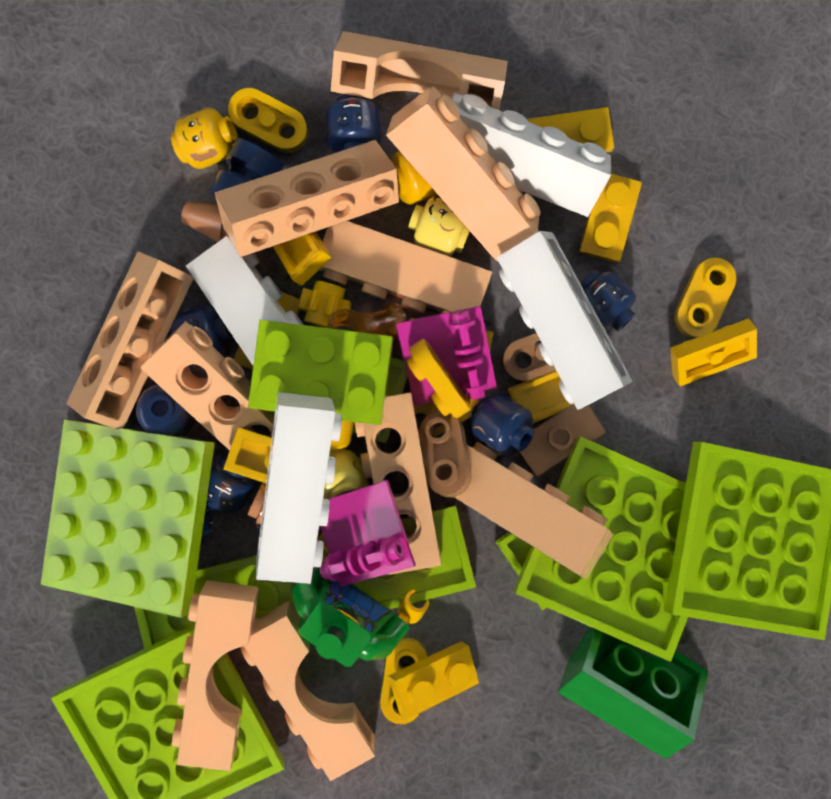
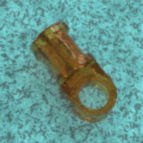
M398 303L386 304L383 310L371 314L340 309L330 315L327 328L335 329L337 326L346 325L352 327L354 332L386 335L399 339L396 323L406 321V315Z

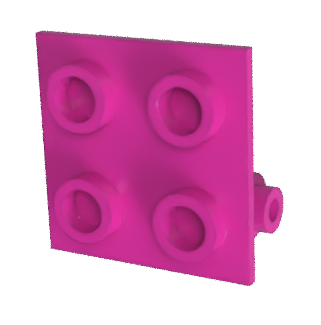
M481 306L396 323L414 405L434 402L431 395L436 392L427 379L423 381L417 379L406 361L412 356L409 347L423 338L430 344L464 395H468L469 399L483 398L486 396L485 391L497 389Z
M388 480L329 499L327 526H320L330 554L319 568L320 574L324 579H330L334 582L338 581L341 587L416 566Z

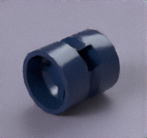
M236 138L225 159L229 167L228 169L219 170L209 192L215 196V192L282 171L284 164L259 146L241 138Z

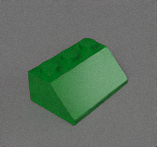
M589 626L567 662L558 693L664 759H667L695 740L709 671L675 651L670 662Z

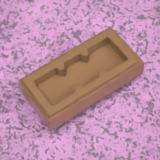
M574 404L533 428L534 436L531 443L526 449L519 451L533 475L537 477L567 458L577 437L581 436L594 441L606 433L589 405L577 410Z

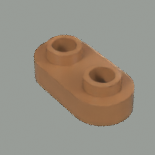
M537 333L518 339L505 349L502 356V366L510 378L516 381H528L556 370L554 365H548L541 355L539 344L542 342ZM525 353L529 356L530 364L527 368H519L516 365L515 357L517 354Z
M440 411L433 412L423 420L419 429L426 481L429 487L441 496L456 497L467 490L472 478L464 427L451 413L444 416ZM445 425L444 435L440 438H435V429L438 426ZM451 466V477L447 480H441L440 473L442 469Z

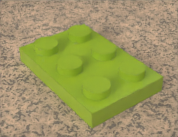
M259 319L248 408L275 412L278 392L332 398L335 413L342 414L343 421L382 425L393 337Z

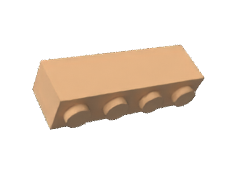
M432 85L392 116L386 136L496 261H498V256L538 232L540 209L531 195L527 193L523 195L514 184V177L509 168L503 162L497 163L488 152L487 144L482 135L477 130H470L460 119V112L456 104L446 94L441 96Z
M344 221L327 228L323 244L332 258L319 269L324 271L322 278L342 286H346L348 280L363 285V293L385 300L387 294L402 298L401 306L419 313H425L426 307L447 313L481 306L492 275V271L349 221Z
M476 442L473 448L467 445L472 478L467 490L455 498L587 580L614 535L608 528L604 527L608 519L587 506H584L582 511L579 512L567 505L566 503L570 498L568 495L550 484H547L544 490L530 482L533 477L531 473L512 462L508 469L495 462L498 454L481 443ZM451 466L442 469L440 473L441 480H447L451 477Z

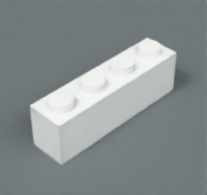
M454 92L452 100L460 112V119L470 130L475 129L482 135L487 144L489 154L497 163L503 162L509 168L514 177V184L519 190L586 217L589 216L611 176V155L594 143L586 142L582 144L569 139L565 133L557 128L549 126L542 128L532 124L523 115L515 111L507 110L502 112L490 107L478 96L472 94H465L463 96Z
M539 231L497 257L502 267L499 270L500 277L504 285L511 292L514 291L521 303L519 307L520 315L529 328L535 329L542 342L539 344L541 355L548 365H554L561 378V381H559L560 390L570 404L574 403L577 410L633 382L553 232Z
M226 236L187 264L186 267L253 365L259 319L303 325V323L292 310L286 313L278 299L283 297V295L269 276L262 278L257 271L255 265L260 262L255 253L239 257L230 238Z
M277 393L256 558L257 580L311 584L313 567H321L323 541L317 540L319 526H327L329 517V499H323L325 484H333L336 466L335 457H329L331 441H339L342 427V414L335 413L332 398Z

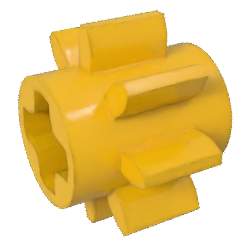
M317 280L314 283L313 290L303 288L298 308L307 311L304 322L335 329L337 320L347 322L352 303L343 299L346 289Z

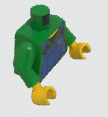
M321 533L317 540L323 541L324 536ZM324 541L322 562L330 555ZM313 567L311 584L295 583L291 596L297 614L301 617L298 627L300 636L315 645L321 657L335 659L345 667H352L359 658L364 661H371L388 657L409 631L408 624L417 623L429 607L428 600L422 608L412 606L409 600L416 590H410L398 607L399 615L393 616V611L355 585L349 584L340 587L338 581L334 582L330 579H324L320 574L319 567Z

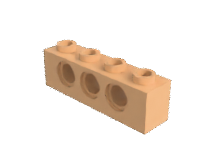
M373 140L215 192V197L223 227L239 257H243L399 203L397 168L377 141Z
M137 251L70 394L67 405L83 418L117 430L124 428L148 377L140 367L164 343L194 279L193 276Z
M185 321L140 367L229 450L238 427L256 433L252 426L263 425L271 432L267 437L272 438L275 412L248 408L251 382L244 377V370L234 359L230 357L224 358L213 347L211 338L201 328L192 327ZM196 364L203 367L208 377H196L191 372L189 365ZM231 395L235 397L240 406H227L222 401L221 396Z
M411 393L385 397L382 425L354 423L357 437L365 436L368 453L361 454L364 478H373V483L377 484L383 482L388 473L400 471L409 480V486L406 491L401 494H393L399 515L408 514L416 522L414 532L406 536L416 566L389 573L390 575L441 566L412 396ZM393 428L399 432L402 441L400 448L395 452L388 453L379 448L377 436L382 429Z

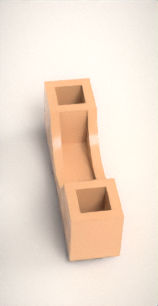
M343 31L334 49L331 92L373 99L380 94L392 91L423 93L433 85L441 96L446 94L452 99L454 92L463 96L465 94H472L483 99L488 106L499 110L508 61Z
M207 580L200 594H193L188 620L196 622L194 636L187 637L183 653V663L190 664L188 678H182L177 699L178 705H184L183 719L177 718L172 737V746L179 747L177 765L224 771L231 770L237 748L242 709L231 704L219 692L213 677V665L225 653L249 644L254 628L259 587Z
M289 600L255 619L249 644L240 648L247 663L250 666L256 665L263 675V685L269 697L273 701L279 700L286 711L285 718L290 730L296 736L300 734L306 742L307 753L316 769L322 768L329 780L332 781L375 757V735L354 702L335 704L323 701L314 696L303 684L298 667L309 652L310 642L298 633L301 617L297 614L295 607Z

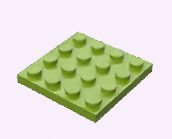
M64 419L41 585L175 617L189 616L190 603L195 588L215 442L154 434L128 428H119L117 430L103 424Z
M577 437L555 488L568 495L570 498L566 504L579 512L582 511L584 506H587L607 518L608 520L604 527L608 528L614 535L587 580L531 545L512 592L671 662L688 617L664 612L686 483L586 438Z
M693 441L664 612L672 615L825 640L831 605V469Z
M195 625L57 690L51 697L109 799H222L284 770L286 761L227 653L214 663L213 677L222 696L231 704L242 709L237 748L231 770L224 771L177 765L179 747L172 746V737L177 718L183 719L184 705H178L177 699L182 678H188L190 664L183 663V653L187 637L194 636Z

